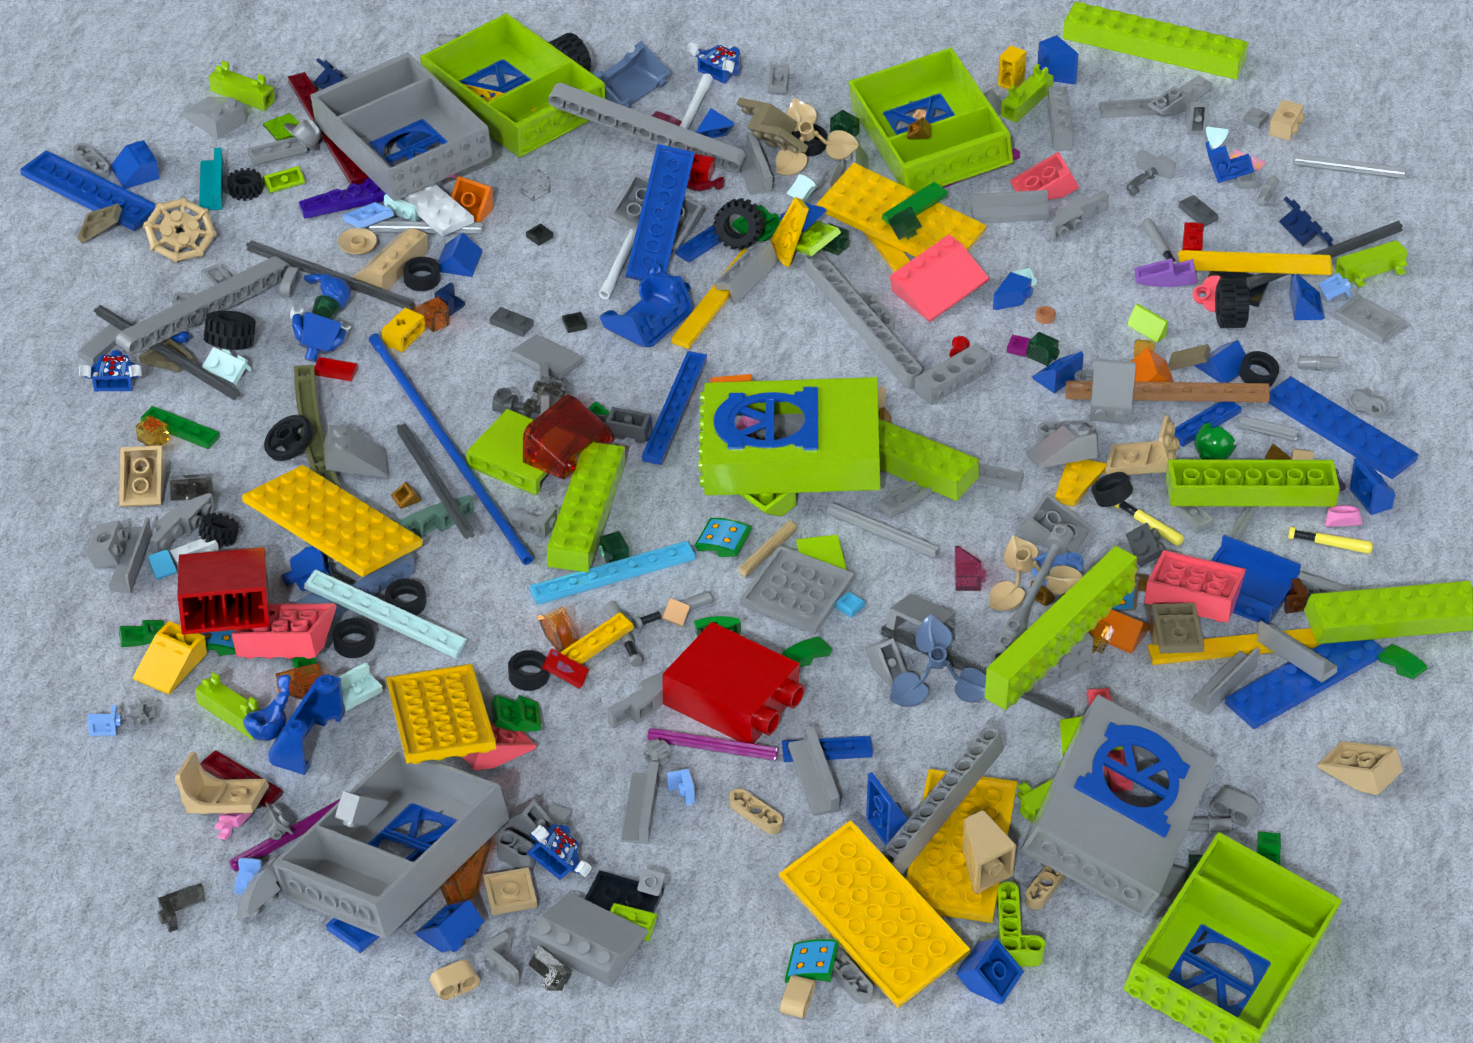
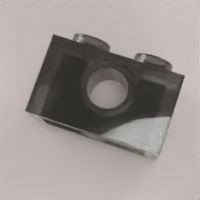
M213 473L170 477L171 501L191 500L208 493L214 497Z

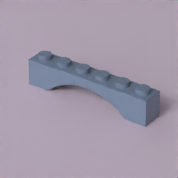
M408 553L368 574L350 586L376 596L392 582L398 579H405L415 573L414 557ZM312 592L296 601L295 604L335 602ZM336 603L333 619L350 609Z

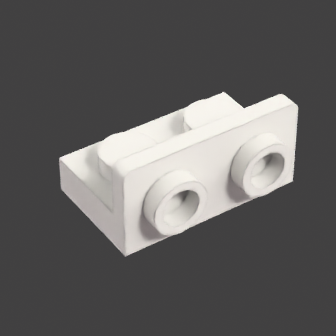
M199 539L170 550V556L178 567L180 554L219 551L217 541L213 540L207 543L205 542L206 539Z

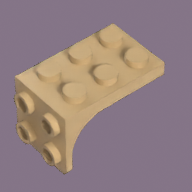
M1164 416L1159 440L1112 444L1105 468L1106 475L1114 472H1123L1127 475L1166 472L1168 459H1176V451L1180 447L1179 439L1175 438V424L1171 422L1170 416Z
M190 752L175 776V783L179 787L181 802L185 806L187 814L253 813L269 787L267 779L223 780L215 778L202 768L196 752Z

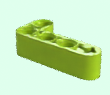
M1006 881L998 886L997 894L999 941L1019 966H1039L1044 962L1045 940L1037 935H1021L1019 888L1013 882Z

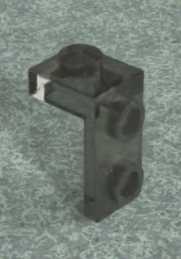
M543 375L540 381L536 380L532 388L534 393L531 399L527 398L523 407L526 417H531L543 391L563 398L566 392L563 382L557 378L550 379Z
M202 883L158 898L160 909L157 912L162 925L166 924L169 932L178 930L175 911L205 901Z
M544 946L537 947L529 962V966L544 977L540 986L548 991H563L573 973L572 969Z

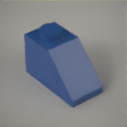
M1010 272L994 293L993 309L1000 310L1023 305L1026 299H1030L1032 296V279Z

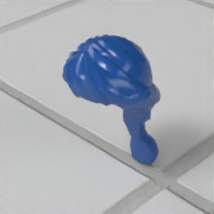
M315 273L313 275H305L303 278L310 284L321 283L322 294L329 301L328 306L332 309L342 310L351 298L350 286L342 278L331 276L329 273Z
M284 674L278 677L277 685L281 692L269 706L248 713L245 716L243 724L247 732L254 739L270 741L276 738L281 728L285 726L287 721L283 710L290 696L289 683L292 678L290 675Z

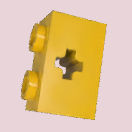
M1010 45L999 56L998 86L1009 90L1014 85L1016 89L1025 81L1027 51Z
M407 308L396 314L388 324L384 325L381 331L382 340L386 346L403 353L425 332L424 315Z

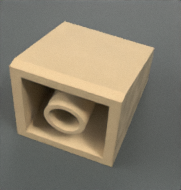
M984 810L967 817L964 820L962 851L973 892L978 894L1013 876L1016 845Z

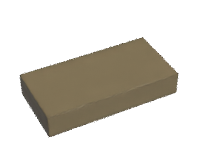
M1208 344L1173 352L1168 366L1170 370H1176L1205 363L1211 349Z

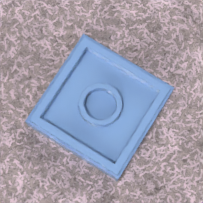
M374 202L345 213L343 219L345 222L361 229L390 218L394 214L392 209Z

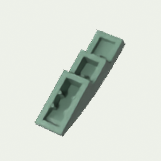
M471 495L455 498V502L465 517L474 512L473 497ZM442 502L424 508L397 522L420 538L436 528L443 532L455 524Z

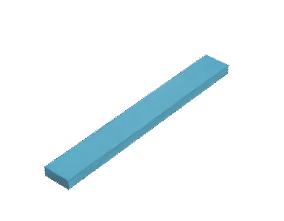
M684 541L590 568L589 573L579 571L530 585L529 589L536 604L539 605L695 560V553L689 542Z

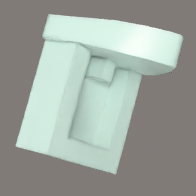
M1206 127L1207 137L1213 148H1217L1223 143L1229 133L1228 128Z
M799 174L787 194L793 199L795 197L800 198L805 203L818 186L808 177Z

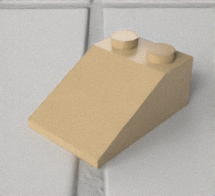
M162 445L120 447V507L162 505L166 476V453Z
M1341 741L1317 764L1319 769L1360 792L1371 793L1372 795L1382 793L1403 771L1397 748Z

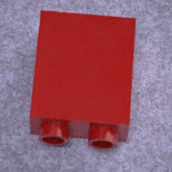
M265 547L179 555L177 597L182 635L270 627L269 585Z
M711 622L662 674L663 705L739 742L754 744L762 734L767 736L773 734L780 722L781 713L787 707L791 709L796 708L802 700L805 687L799 683L800 663Z

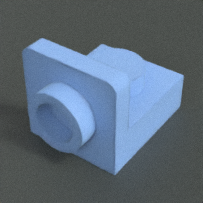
M1340 273L1318 284L1328 301L1344 292L1348 298L1352 296L1349 291L1352 287L1348 279H1343Z
M112 705L110 714H88L87 722L90 736H112L117 734L118 726L122 725V715L118 713L117 705Z
M689 769L668 772V790L678 789L680 797L684 796L686 805L694 804L695 792Z
M239 858V873L234 886L235 894L244 893L252 877L262 867L261 860Z

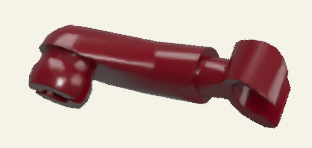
M690 175L687 184L688 189L695 191H705L712 189V187L720 190L724 187V177H719L714 181L707 180L701 182L692 179Z

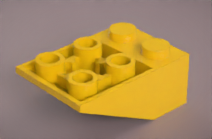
M168 621L155 635L133 676V680L169 695L207 655L205 636L199 633L182 635L181 625Z

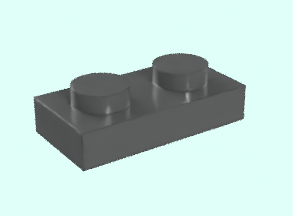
M1195 195L1179 201L1178 208L1197 223H1203L1204 227L1218 221V214Z
M500 307L490 317V324L524 337L534 326V320Z

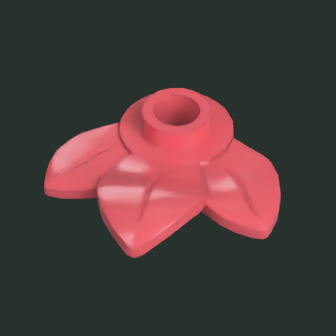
M1220 276L1206 278L1203 285L1197 286L1193 291L1195 302L1203 304L1206 310L1210 312H1215V291ZM1205 293L1206 296L1200 297V294Z

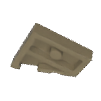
M115 204L87 213L79 232L78 240L84 243L118 222L122 211L120 205Z
M171 338L161 342L194 362L193 356ZM152 349L139 355V360L142 364L175 372L183 370L180 366Z

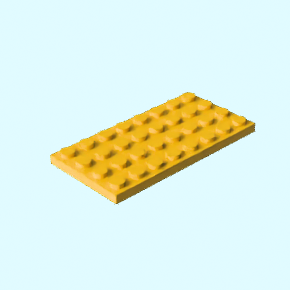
M854 162L816 204V206L824 207L827 210L825 214L915 257L948 234L969 251L986 231L987 226L938 202L895 229L882 220V214L916 192Z
M304 465L244 493L242 496L244 503L361 577L422 546V538Z
M472 664L386 677V685L406 764H419L426 760H443L451 756L464 757L470 753H488L491 750H496V741Z
M928 769L922 802L947 771ZM982 776L909 865L906 880L938 915L993 923L1000 883L978 894L973 892L962 851L964 820L970 815L984 810L1001 830L1009 836L1018 781Z
M851 820L779 873V878L832 937L839 941L842 948L897 1008H900L970 954V948Z

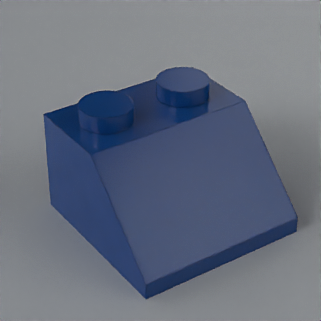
M1058 35L1039 42L1037 64H1040L1039 68L1041 71L1045 67L1048 68V74L1054 76L1053 82L1075 84L1079 53Z
M144 140L126 145L110 165L124 189L160 179L157 160Z
M1359 458L1354 459L1350 491L1370 515L1392 509L1395 499L1393 488L1389 487L1382 475L1378 474L1372 466Z
M468 899L445 905L418 929L415 934L440 952H455L464 945L463 941L467 937L471 938L479 932L478 927L484 923V920Z
M996 937L978 942L956 975L969 991L997 1004H1003L1024 971Z

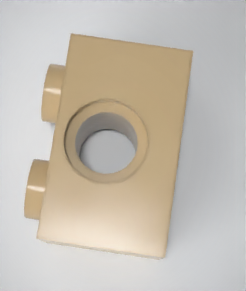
M1282 100L1270 120L1269 135L1290 141L1293 134H1297L1299 124H1303L1305 113H1303L1304 105Z

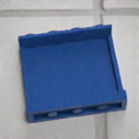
M1226 535L1222 536L1221 547L1211 560L1246 569L1233 613L1258 623L1263 621L1267 625L1270 624L1284 603L1286 596L1289 595L1291 580L1296 579L1301 570V564Z

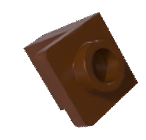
M1300 578L1291 580L1290 593L1285 599L1284 611L1286 614L1304 611L1307 604L1308 590L1306 586H1303Z

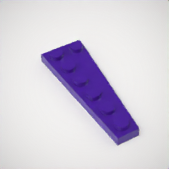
M368 178L365 179V183L359 185L353 183L344 190L335 189L299 201V208L304 219L366 206L374 202H384L386 193L372 179Z

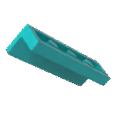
M214 148V160L200 161L199 206L204 209L222 210V148Z

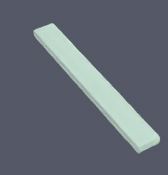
M316 569L304 585L306 590L454 658L458 657L467 643L466 638Z

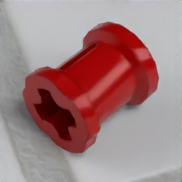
M957 336L953 338V348L949 353L950 358L969 348L970 342L966 337Z

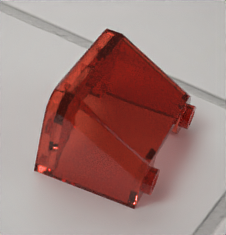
M567 394L525 428L523 434V463L564 480L575 471L577 466L576 456L595 440L596 443H610L612 439L611 430L580 400Z

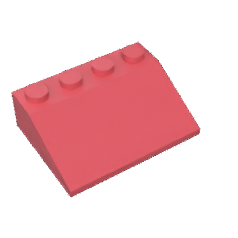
M950 234L890 275L892 292L929 322L989 281L987 274L969 252Z
M1163 550L1147 581L1144 603L1150 605L1195 603L1198 617L1228 623L1234 611L1246 569Z
M336 603L269 604L270 627L234 630L231 634L237 657H246L247 659L255 657H265L267 659L275 657H285L286 659L305 657L306 659L316 657L325 645L335 614Z

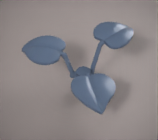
M930 614L921 623L916 634L917 648L922 653H929V663L924 675L920 680L912 672H904L898 675L892 684L890 700L897 705L905 707L921 704L929 693L928 687L923 682H925L930 669H942L946 666L953 678L958 681L955 685V693L958 698L965 702H977L985 698L986 675L975 668H965L961 671L960 677L956 675L950 662L946 660V649L952 643V634L946 625L940 622L933 614Z

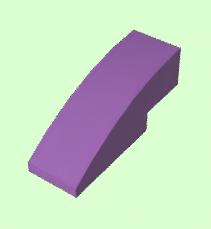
M1171 258L1134 268L1136 283L1176 287L1198 283L1197 270L1193 259L1174 264Z

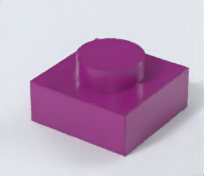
M1012 334L1006 353L1026 357L1032 339Z

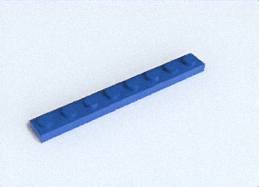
M687 351L643 451L642 461L662 465L706 364L707 354Z

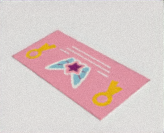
M1235 150L1229 157L1233 159L1245 155V153ZM1251 156L1253 167L1257 171L1267 163Z

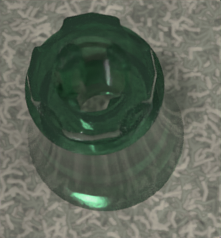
M320 295L315 298L311 313L333 320L340 312V305L332 297Z

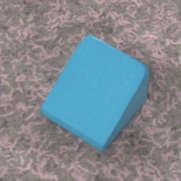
M168 550L148 556L149 567L157 580L177 573Z

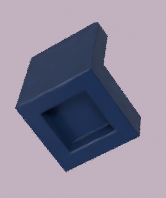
M451 282L434 293L435 308L447 316H451L465 306V302L455 296L454 284Z

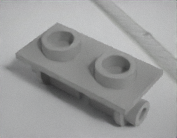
M266 802L268 810L263 814L262 822L266 829H268L270 837L278 840L286 831L292 835L293 832L289 826L290 821L284 816L285 812L279 806L275 805L273 807Z

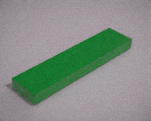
M932 182L883 213L882 220L897 229L947 197L948 191L936 182Z
M151 406L141 416V423L144 424V422L149 421L153 417L152 419L160 421L161 426H156V429L206 449H210L220 438V432L154 406Z

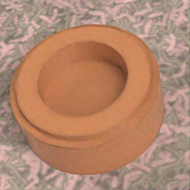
M1041 306L1036 310L1035 318L1039 323L1050 324L1055 320L1056 312L1049 306Z

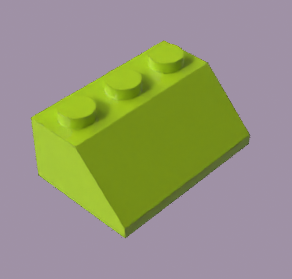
M796 493L740 495L765 514L782 517L796 506Z

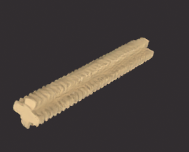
M789 520L738 567L740 575L743 574L744 577H747L779 545L785 542L797 530V525Z

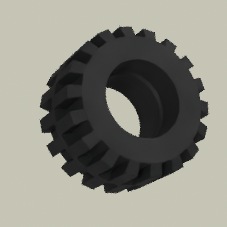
M571 32L565 33L548 42L590 72L591 58L589 51L576 34Z
M744 198L732 199L730 202H727L717 211L718 213L714 217L713 227H716L714 234L719 236L717 240L719 242L723 241V246L727 247L729 245L731 246L730 249L733 250L736 248L743 250L745 247H750L762 235L765 227L763 225L765 219L761 217L762 210H757L756 207L758 205L756 203L752 205L751 200L747 199L744 201ZM738 214L747 220V233L740 234L731 228L729 222L731 215Z
M1244 278L1219 279L1217 283L1215 313L1220 328L1246 327L1249 318V290Z
M221 310L210 312L206 315L203 339L206 343L222 349L242 350L252 347L256 320L247 314L236 311Z

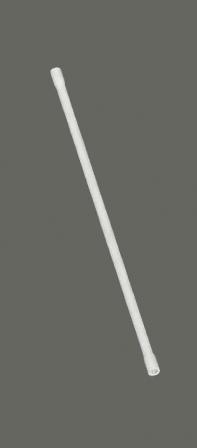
M703 74L680 127L689 129L701 101L712 83L713 77L710 74ZM630 229L609 275L599 291V296L602 299L610 297L616 280L633 247L636 231Z

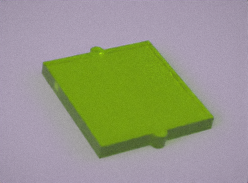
M288 113L264 122L263 127L276 141L295 137L284 127L285 123L297 126L299 122Z

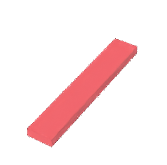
M1109 688L1087 690L1086 696L1089 707L1097 695L1112 702ZM1124 749L1110 751L1107 754L1111 759L1127 767ZM1104 766L1109 789L1112 792L1133 789L1131 780Z

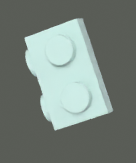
M387 194L384 196V205L392 209L393 214L409 221H419L421 219L417 214V206L401 199L393 201Z
M214 347L202 366L206 371L208 370L213 375L234 385H237L245 370L248 372L252 370L245 358L239 355L235 358L228 350H218Z
M366 662L338 676L341 678L345 711L383 692L382 685L370 674L369 665Z

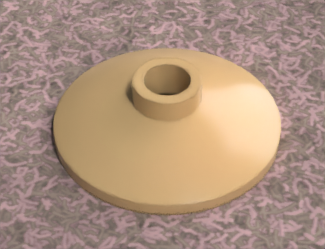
M364 228L346 230L338 238L339 248L349 254L369 252L377 243L376 235Z

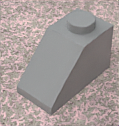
M1190 102L1186 106L1185 124L1187 134H1206L1209 102Z
M894 638L884 639L865 647L872 668L889 687H892L893 681L898 675L907 672Z
M342 791L335 818L344 820L343 825L356 828L357 824L367 826L387 807L388 801L371 795Z
M534 799L517 805L507 821L519 836L534 843L535 841L530 838V832L533 829H536L539 825L549 828L554 824Z

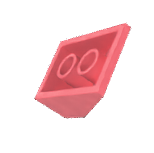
M1059 152L1009 180L1015 192L1047 190L1048 200L1063 198L1079 188Z
M490 723L496 741V750H491L488 753H470L462 758L474 770L493 769L535 750L536 744L524 732L502 729L494 726V723Z

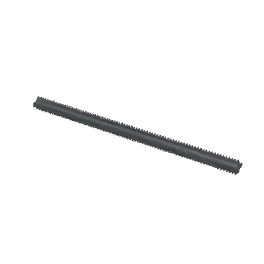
M1396 221L1311 254L1331 255V258L1399 233L1403 231V225L1400 224V221ZM1259 273L1246 278V283L1249 289L1289 274Z
M251 240L246 244L247 251L268 259L278 256L292 267H298L301 271L312 275L315 273H329L331 276L339 277L346 281L350 289L410 310L416 306L415 300L412 301L408 297L389 292V290H383L381 287L379 288L362 280L358 281L354 277L352 278L326 267L323 268L321 265H315L313 262L311 263L264 244L260 245L256 241Z
M101 305L94 309L97 316L121 331L133 326L132 323ZM160 342L150 347V349L201 379L209 386L222 392L232 400H236L241 393H239L238 389L229 385V383L227 384L226 381L208 372V370L206 371L205 368L187 359V357L185 358V356Z
M398 424L396 426L398 429L397 433L457 525L459 531L465 539L473 538L475 536L473 533L474 529L407 427V424Z
M887 623L881 627V635L894 638L895 641L921 652L916 646L915 635L913 637L911 634L908 635L906 631L901 632L899 628L892 630L886 627ZM948 650L946 651V660L950 662L952 667L961 671L965 668H975L986 675V667L983 669L981 665L978 667L979 664L976 666V663L974 664V662H969L965 658L957 657V654L955 656V653L950 654V651L949 653ZM1032 689L1021 696V698L1063 717L1071 718L1075 714L1074 707L1067 706V704L1064 706L1065 703L1062 704V701L1060 703V700L1057 703V699L1056 701L1055 698L1052 700L1053 697L1050 699V696L1046 695L1045 697L1043 693L1040 695L1041 692L1038 693L1036 690L1033 692Z

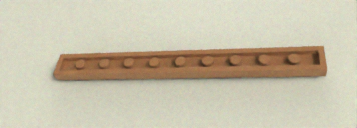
M1066 381V399L1091 400L1093 381ZM1134 382L1133 390L1134 401L1269 402L1270 397L1269 384Z

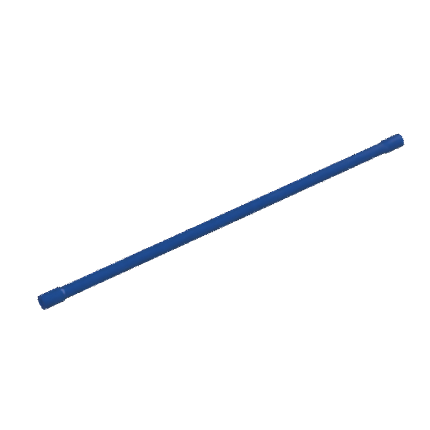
M377 333L372 334L369 337L370 344L379 353L509 541L522 564H530L534 559L530 551L521 542L391 355L382 338Z

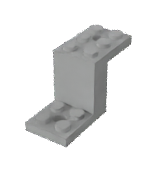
M1052 603V604H1050V605H1048V606L1043 607V608L1041 609V616H1042L1054 603ZM1087 632L1081 642H1077L1067 655L1064 654L1059 659L1055 667H1051L1041 680L1038 679L1034 683L1033 690L1039 691L1043 688H1048L1055 683L1067 680L1069 677L1090 669L1093 637Z

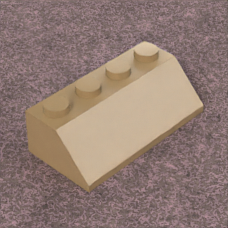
M410 227L398 234L353 276L354 279L356 278L358 281L362 280L379 288L381 287L383 290H388L403 276V266L408 260L415 257H423L428 252L427 233Z

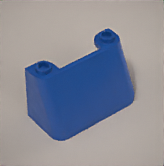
M647 276L639 284L638 291L641 300L624 315H618L614 310H607L599 318L607 330L641 347H652L691 314L693 305L681 276Z
M322 675L315 680L269 748L268 757L272 765L302 775L307 773L310 765L309 761L305 760L304 739L314 724L325 727L328 720L335 719L337 722H340L344 716L341 678L332 675Z

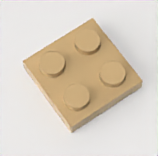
M528 867L483 875L491 915L537 908V900Z

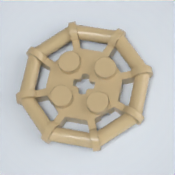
M186 197L164 203L158 202L148 220L143 223V228L146 230L150 243V250L173 260V263L194 257L201 258L204 256V251L211 240L216 237V231L209 216L210 211L187 200ZM181 207L180 211L174 210L171 213H168L166 211L168 209ZM185 207L197 213L198 215L194 217L186 213ZM160 214H162L164 219L161 224H154ZM202 219L206 230H200L198 222ZM181 227L185 232L177 234L176 228ZM154 231H158L161 234V240H156ZM204 237L200 245L197 246L195 243L198 238ZM163 245H166L174 249L175 252L168 250L167 248L163 247ZM187 247V249H192L190 251L179 253V250H182V248Z

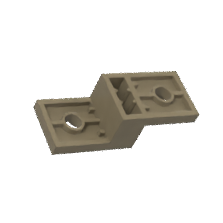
M739 97L736 104L742 108L741 111L747 115H753L747 128L753 132L752 135L760 140L764 139L766 141L765 144L774 149L778 147L783 151L788 149L793 153H797V151L806 152L808 145L791 134L797 121L770 103Z
M1144 603L1152 645H1158L1160 653L1204 652V642L1195 603L1152 605Z

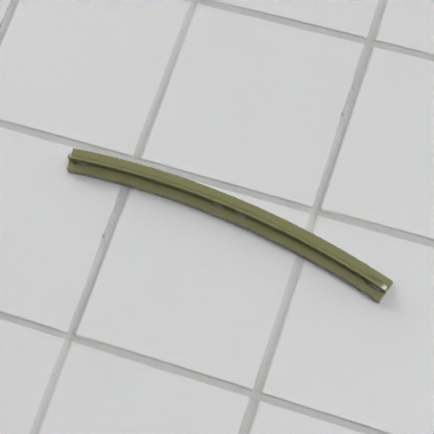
M314 365L294 366L298 415L306 417L313 427L312 439L305 448L310 469L340 487L335 471L326 470L325 439L318 411ZM304 426L300 428L302 435L304 432Z

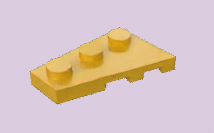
M797 197L793 199L770 240L777 258L787 267H790L809 210L806 204Z
M1092 460L1066 463L1055 499L1061 504L1075 506L1087 493L1088 488L1099 480V476L1102 473L1105 474L1107 463Z

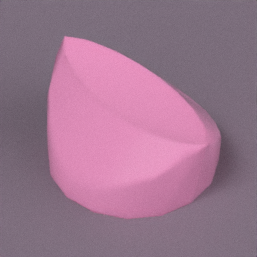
M1339 505L1328 508L1325 523L1327 527L1363 525L1358 507Z

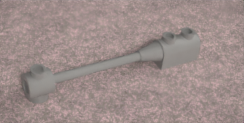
M1057 524L1053 527L1046 542L1049 552L1023 605L1008 619L991 653V663L1027 630L1030 608L1056 555H1063L1068 550V545L1073 537V531L1069 527L1062 524Z

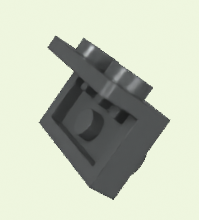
M1148 522L1125 534L1133 555L1137 557V564L1140 568L1159 558L1162 551L1166 550L1163 543L1159 542V539H1161L1160 533L1156 528L1152 529Z

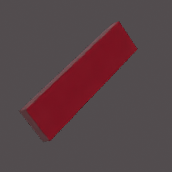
M217 750L200 763L206 772L218 779H263ZM268 782L269 787L259 804L266 808V802L272 805L283 795L282 789Z

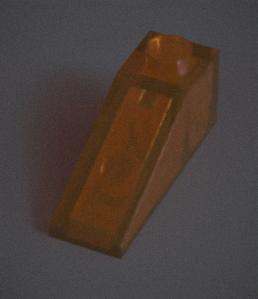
M489 841L481 846L440 886L447 905L468 899L471 902L478 892L491 845Z

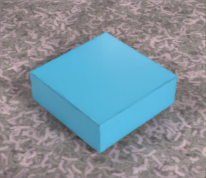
M848 591L837 601L835 608L852 618L865 607V601Z

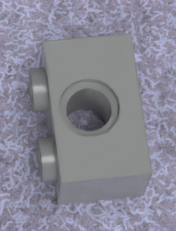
M119 520L97 524L86 552L95 568L118 565L129 536Z

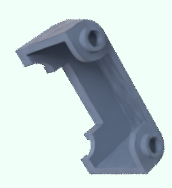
M642 41L634 46L635 50L633 53L628 52L624 59L606 71L597 70L592 73L605 83V99L630 108L632 104L657 87L662 88L667 84V78L671 72Z

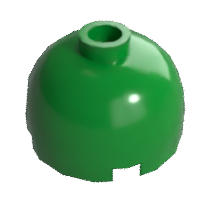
M1210 423L1203 424L1198 430L1194 441L1199 457L1202 460H1227L1237 447V444H1233L1235 439L1229 432L1219 426L1215 429L1210 427Z

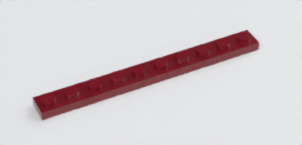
M305 72L288 76V83L309 118L315 122L311 94L317 92ZM321 130L323 141L349 184L355 183L359 185L365 183V179L369 177Z

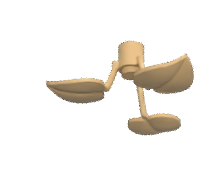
M796 98L792 100L788 107L787 115L797 121L793 131L800 132V141L804 143V140L809 141L817 136L824 144H827L826 152L829 157L835 160L845 159L859 147L858 141L851 134L840 130L831 132L828 136V141H826L818 131L814 130L813 124L817 119L815 109ZM788 149L786 151L780 150L776 156V172L785 176L797 174L806 167L808 158L799 151L793 153Z
M1013 535L1004 554L1006 566L1017 572L1016 583L1014 585L1010 581H1003L997 583L992 588L989 595V607L993 610L1007 611L1018 607L1025 598V591L1018 588L1021 572L1028 573L1033 567L1038 571L1040 570L1037 561H1033L1034 558L1038 557L1037 547L1016 535ZM1055 566L1050 570V576L1047 575L1045 578L1048 580L1046 584L1047 589L1055 595H1064L1083 575L1078 570L1069 566Z

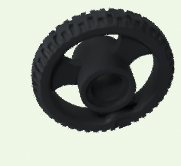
M301 415L287 416L278 421L269 430L264 441V448L268 456L276 461H286L302 453L312 439V424L306 417ZM304 426V432L301 437L297 432ZM281 445L286 451L276 452L274 449Z

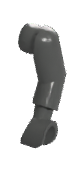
M1155 167L1146 170L1145 174L1142 173L1135 177L1127 185L1126 189L1131 196L1140 192L1137 186L1145 183L1147 179L1155 178L1154 174H1158Z

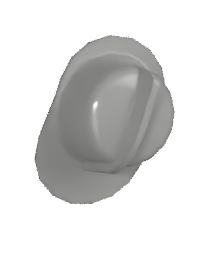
M304 119L297 126L290 123L284 124V127L304 146L312 150L320 148L319 140L322 133L313 120Z

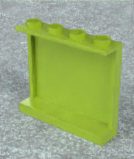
M506 409L466 451L467 464L474 470L537 495L541 491L540 481L568 451L576 453V437Z

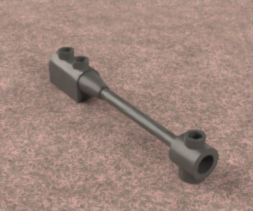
M500 388L494 394L492 410L502 414L506 409L514 412L522 410L541 414L540 406L518 402V396L512 394L508 388ZM616 407L611 408L609 415L589 416L565 411V415H547L588 423L591 426L606 431L608 434L615 435L619 440L627 437L634 439L639 444L648 441L652 433L651 414Z

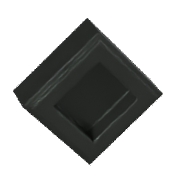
M540 223L526 231V237L539 246L552 239L553 232Z
M581 312L562 316V322L567 333L587 329V324Z

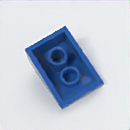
M871 772L868 773L866 820L886 846L909 817H906L901 805L895 802Z

